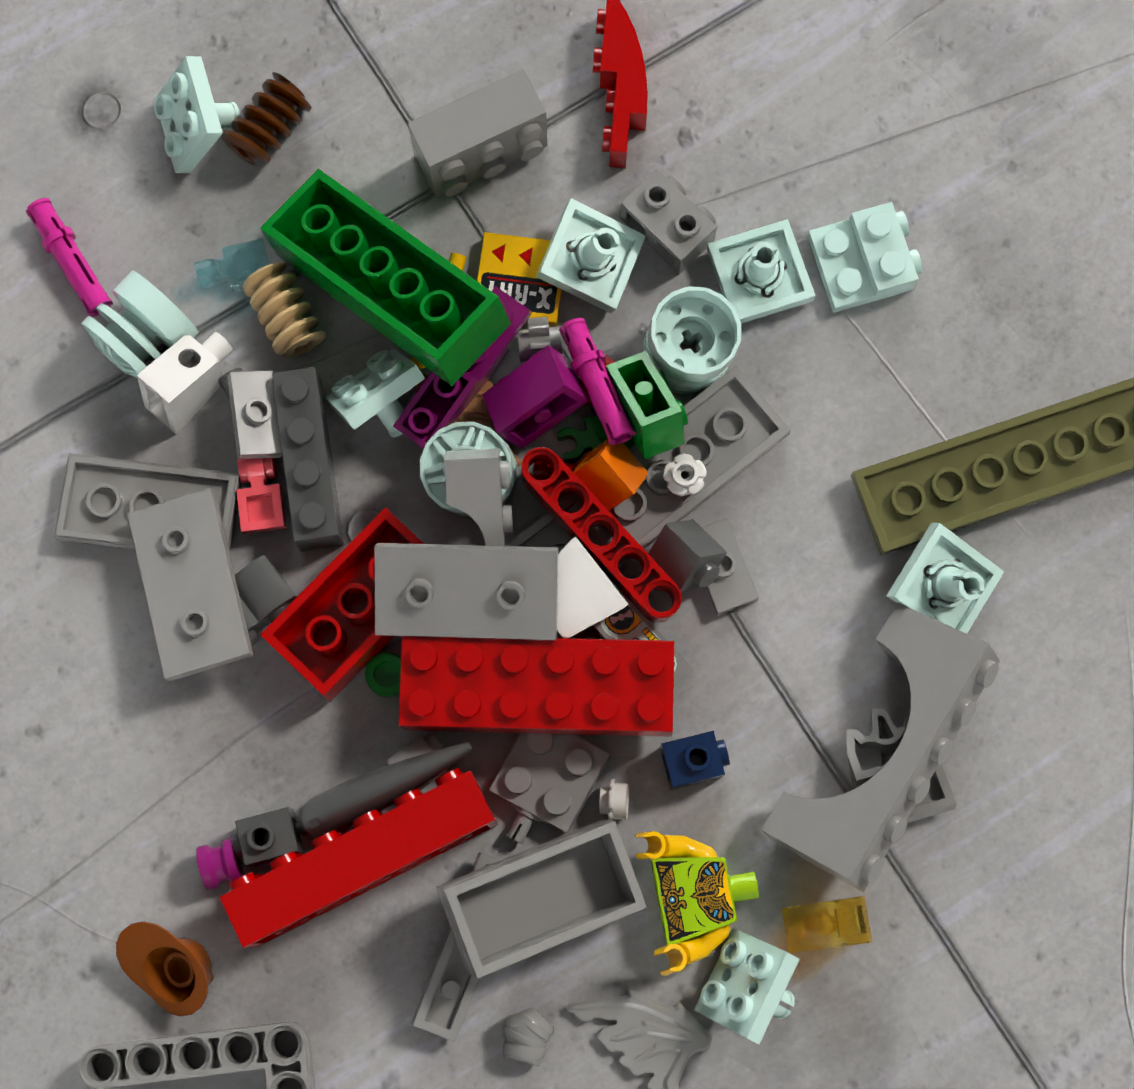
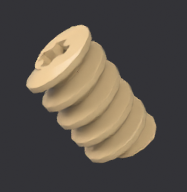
M276 262L266 265L249 275L243 284V290L246 296L251 298L250 304L253 310L258 312L257 318L260 324L266 327L265 334L268 340L273 341L272 348L275 354L286 358L296 357L318 346L327 336L324 331L311 333V330L319 324L317 316L303 317L312 309L310 302L296 303L305 293L302 287L289 289L296 282L297 277L295 273L291 272L281 274L287 264L285 262Z

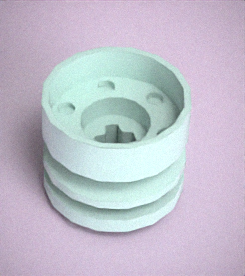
M134 270L112 291L116 299L123 306V309L117 313L107 305L100 303L96 310L108 324L104 327L91 316H88L81 323L90 335L95 347L122 372L135 378L147 367L144 364L146 359L153 362L161 355L157 350L161 344L170 348L184 335H190L194 338L199 333L194 324L174 303Z
M688 286L671 292L658 304L643 340V351H647L657 370H662L668 381L670 391L677 394H697L708 388L727 371L741 343V322L735 307L722 294L706 287ZM682 342L686 346H691L692 344H694L697 347L695 352H693L690 348L685 349L683 351L680 348Z
M474 421L455 422L439 429L426 443L420 458V479L428 496L441 508L465 518H471L465 512L448 506L446 503L444 471L446 451L500 449L501 462L509 461L511 488L502 489L503 506L512 497L518 482L517 461L510 446L490 427Z

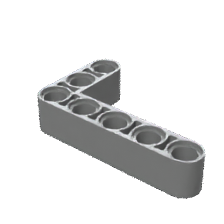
M291 1021L110 1043L89 1049L83 1054L79 1062L81 1079L86 1085L95 1089L265 1069L267 1089H281V1084L286 1078L298 1080L302 1089H315L309 1032L303 1025ZM283 1030L290 1031L297 1037L298 1049L293 1056H285L277 1048V1038ZM238 1036L247 1038L252 1045V1055L246 1062L237 1060L231 1051L232 1043ZM192 1042H198L205 1048L206 1060L201 1067H194L187 1060L186 1051ZM146 1048H152L159 1054L160 1066L155 1073L146 1071L142 1066L141 1055ZM102 1053L109 1055L114 1063V1071L108 1079L101 1077L96 1070V1061Z

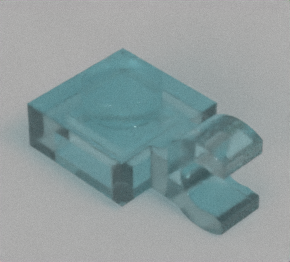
M262 238L223 247L224 260L205 259L194 263L201 288L230 281L232 291L237 292L243 290V284L248 276L256 270L269 265V260Z

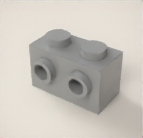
M656 169L621 202L620 219L630 228L646 235L644 241L680 274L707 249L708 243L715 241L717 231L716 220L706 207L701 204L694 205L685 196V189L674 177L668 176L666 178Z

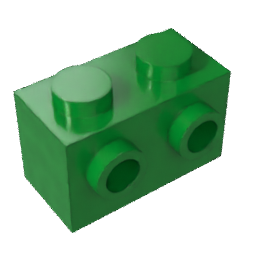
M647 351L606 365L608 375L615 386L627 417L636 431V434L631 437L643 458L648 459L684 445L683 426L688 424L686 411L681 401L674 398L662 370H657Z

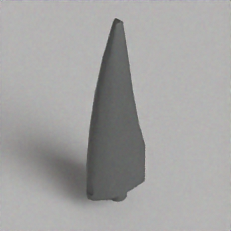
M469 742L435 750L372 770L312 797L305 804L302 817L296 820L297 830L303 836L310 834L318 838L334 830L339 833L354 826L352 821L376 809L378 812H381L395 804L394 800L414 789H419L472 751V747Z

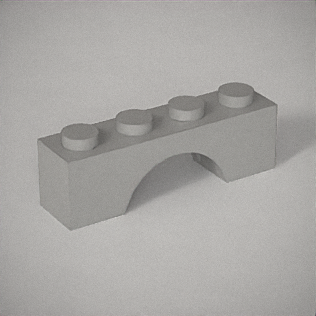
M500 449L446 451L444 471L447 505L465 512L477 523L484 536L485 546H505V533H513L512 505L503 506L502 489L511 488L509 461L501 462Z

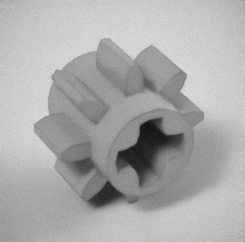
M548 317L528 318V329H522L518 332L520 362L528 361L532 355L548 345L562 354L560 326L549 327Z

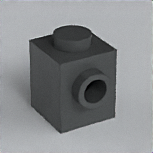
M691 519L665 523L648 554L677 584L680 591L699 587L704 588L710 585L717 578L720 571L718 567L727 552L698 523Z
M285 807L235 821L237 832L231 834L232 845L236 858L238 860L243 858L246 866L254 867L269 863L292 851H295L296 854L304 853L300 833L296 827L294 809Z

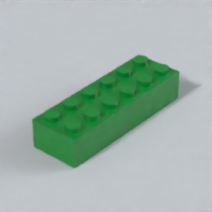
M319 168L260 227L278 257L451 386L457 382L511 324L499 296Z

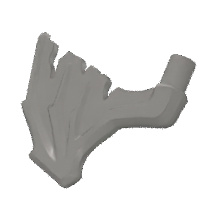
M627 990V996L603 998L566 1006L567 1011L573 1012L582 1022L591 1021L598 1017L606 1020H616V1024L602 1028L597 1038L608 1051L624 1052L619 1062L628 1067L633 1075L640 1076L643 1073H653L654 1076L649 1079L647 1085L649 1089H679L678 1083L691 1056L697 1052H707L711 1045L712 1037L681 1003H677L672 1007L638 992Z

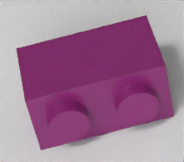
M548 345L483 393V399L497 434L523 449L589 401L579 375H576L571 367L572 361Z

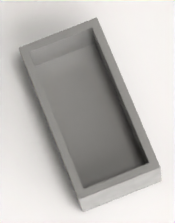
M603 819L436 887L467 972L477 979L647 908L616 822Z

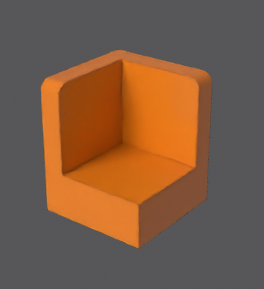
M608 439L588 452L573 471L609 511L633 496L648 475L647 470L624 443L610 445Z

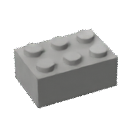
M524 69L407 123L414 157L435 198L445 194L446 196L456 195L465 190L468 183L481 177L486 179L495 177L505 170L506 165L519 159L522 161L533 159L548 146L546 111Z

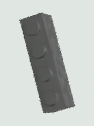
M315 367L272 373L294 542L301 552L344 545L322 380Z

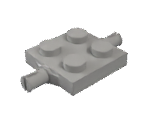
M520 733L489 789L490 792L510 802L515 810L519 812L505 836L523 844L534 821L550 824L565 833H569L607 764L610 754L589 743L583 735Z

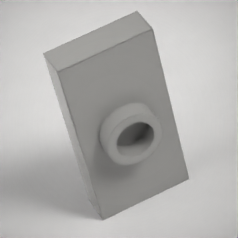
M273 371L230 372L227 376L237 459L279 458L283 454L272 378Z
M725 518L702 527L727 552L718 567L720 571L717 578L710 585L706 586L717 616L758 601L759 596L728 519Z

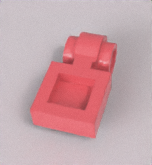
M275 458L238 459L240 480L242 483L249 482L251 485L250 488L236 490L241 532L246 535L287 529L282 486L279 483L267 485L270 479L277 478Z

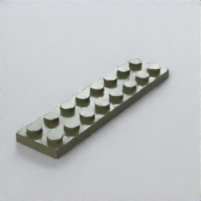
M1134 377L853 471L851 478L880 555L919 543L931 523H941L952 532L1134 470Z

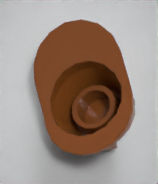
M145 921L130 924L121 931L118 937L116 957L121 969L165 1011L181 1017L192 1015L203 1006L208 994V985L213 981L214 976L212 974L210 956L200 943L185 937L176 938L158 924Z

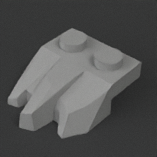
M871 708L872 732L870 736H864L858 729H845L847 757L854 789L872 778L890 760L903 738L910 714L906 716L904 726L896 728L886 709ZM938 765L930 779V789L927 796L921 803L915 804L907 818V823L955 810L957 803L942 765Z

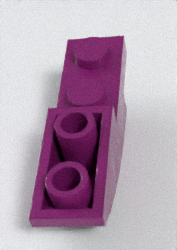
M497 286L493 288L492 292L499 296L511 322L509 327L453 386L431 371L393 425L394 428L423 449L439 429L455 423L510 350L508 349L509 345L532 314L531 310Z

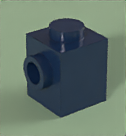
M714 730L661 743L660 746L670 790L722 778L725 775L723 767L730 765L724 739L716 741Z

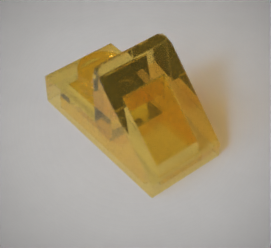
M865 896L781 908L789 953L873 942Z

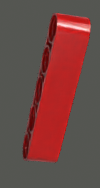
M544 447L534 448L527 452L521 465V478L528 491L571 538L576 537L601 570L649 621L661 623L671 619L680 608L682 601L681 591L677 584L555 452ZM543 461L551 466L553 474L550 478L540 481L534 479L528 469L533 463ZM568 493L576 494L580 497L583 507L576 513H567L560 508L558 504L559 498ZM598 525L605 526L612 533V541L604 546L595 545L588 537L590 528ZM629 557L636 559L642 567V574L634 579L625 578L618 569L620 560ZM654 590H662L668 593L672 601L671 609L664 612L654 610L648 601L649 593Z

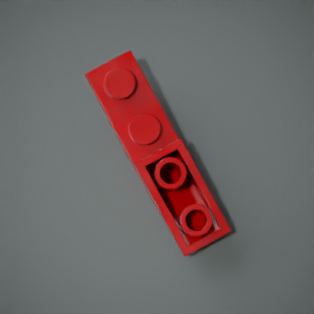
M607 0L606 9H598L596 34L603 35L602 48L594 47L592 73H600V89H607L605 113H613L612 127L604 126L602 152H610L609 167L626 168L629 130L646 131L648 100L646 69L642 49L627 11L620 0Z

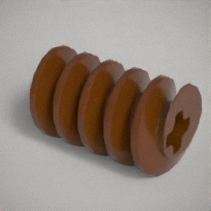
M272 72L274 80L266 79L262 84L264 93L256 92L253 95L252 102L254 106L245 105L241 110L244 119L235 118L232 121L231 125L234 132L225 130L221 135L222 140L236 155L252 165H255L254 161L256 159L266 163L270 162L271 158L265 150L266 146L276 150L282 147L275 137L277 133L290 137L292 133L285 124L287 120L297 125L302 122L295 111L297 108L306 112H310L312 109L300 89L276 72Z

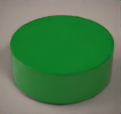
M391 652L377 654L369 661L365 670V679L369 688L378 696L385 698L395 697L400 694L401 657Z

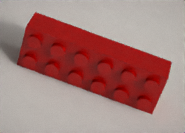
M402 636L398 726L404 731L672 737L674 641L572 638L533 640Z
M460 768L451 770L435 779L438 787L424 794L419 789L405 793L394 800L396 808L384 814L382 812L379 813L376 809L353 820L355 829L343 835L342 833H337L336 830L326 833L311 842L313 850L303 855L292 851L270 862L269 864L272 868L270 872L262 876L261 874L254 875L251 872L228 884L230 892L219 898L242 947H260L498 826L497 820L471 770L462 773Z

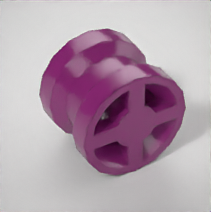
M231 838L223 840L221 845L211 848L208 845L197 847V864L206 890L216 889L221 882H232L244 875L242 860L236 858Z

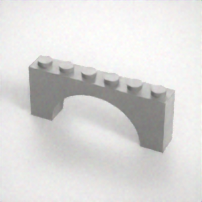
M897 603L875 639L888 657L903 666L910 685V716L898 748L878 773L864 784L844 794L829 798L810 799L794 796L784 791L761 828V831L776 844L863 893L868 884L874 882L881 874L885 855L892 843H897L904 835L908 816L915 804L921 803L927 796L931 777L938 765H942L948 760L953 749L954 738L961 726H966L971 721L976 710V701L984 687L987 688L994 682L1000 662L988 643L900 603Z

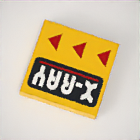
M484 232L477 281L490 291L497 286L531 310L532 314L529 318L548 317V325L557 327L562 289L536 277L551 240Z

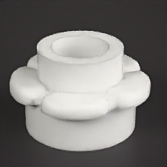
M689 454L675 456L674 461L668 462L663 471V478L668 483V489L678 496L699 493L704 487L703 478L707 475L704 464L700 460H694L693 456ZM682 472H688L689 477L687 479H683L681 477Z
M611 779L609 787H601L600 814H608V820L611 821L615 819L627 820L629 785L615 783V779Z

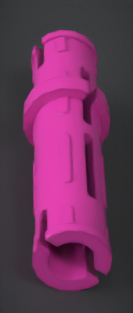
M41 198L32 202L25 212L39 231L43 239L41 243L47 253H52L83 303L88 315L91 317L100 315L96 310L100 303L111 308L113 302L74 241L76 235L70 227L65 226L61 221L50 199Z
M574 318L563 324V327L559 328V332L573 360L571 367L576 375H580L585 385L588 396L603 425L609 444H621L631 439V436H634L636 431L628 419L615 386L608 375L604 364L606 357L603 351L598 350L594 344L584 318Z

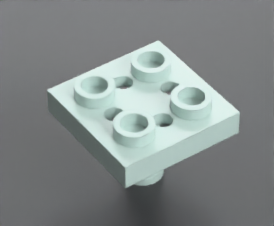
M185 56L154 101L155 114L161 120L165 135V151L171 157L175 173H191L222 135V128L232 129V121L235 118H240L239 108L235 102L214 103L201 56Z
M570 198L563 209L536 277L612 313L617 309L646 235ZM567 243L570 244V245H569V248H570V249H573V248L575 247V248H576V251H575V252H569V251L567 250V248H566V244H567ZM578 271H583L580 275L583 278L587 277V280L583 281L579 279L577 274Z
M788 219L707 244V252L722 295L735 307L741 324L814 301L815 293ZM737 277L738 281L741 282L743 277H745L746 282L740 285L735 282L734 278ZM766 289V295H769L771 291L773 295L770 298H766L762 295L761 291Z
M393 348L389 352L383 350L373 355L366 363L367 368L354 377L353 375H348L340 379L331 388L332 393L325 397L334 412L353 430L377 414L391 437L394 438L403 434L393 427L404 411L398 398L424 380L425 377L416 364Z
M931 523L886 596L895 603H900L967 634L1004 571L941 523ZM927 565L930 567L926 570V573L930 574L929 577H925L923 573ZM934 596L936 600L931 601L933 605L931 608L929 606V598Z
M733 928L728 940L721 949L720 957L708 982L701 991L694 1011L760 1044L772 1017L783 1019L791 1013L790 1010L779 1005L780 1000L794 1007V995L785 989L800 959L782 949Z

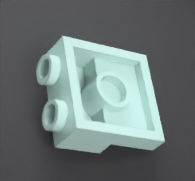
M892 202L853 212L848 220L809 230L807 237L833 313L914 290L919 280L918 275L923 272L922 262L916 249L909 251L904 236L909 235L906 215L903 211L896 212Z

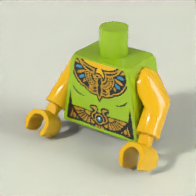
M656 831L639 832L635 835V838H645L648 842V850L646 853H637L636 858L640 860L651 859L650 863L666 946L657 948L653 954L657 956L664 953L670 961L669 968L660 971L661 975L664 976L679 972L686 965L708 957L726 940L730 934V924L737 922L734 903L758 899V884L754 871L729 876L725 857H717L715 850L709 845L683 835H661Z

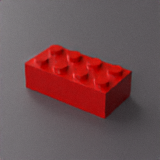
M386 507L260 634L330 702L394 637L391 635H375L374 546L377 543L424 544Z

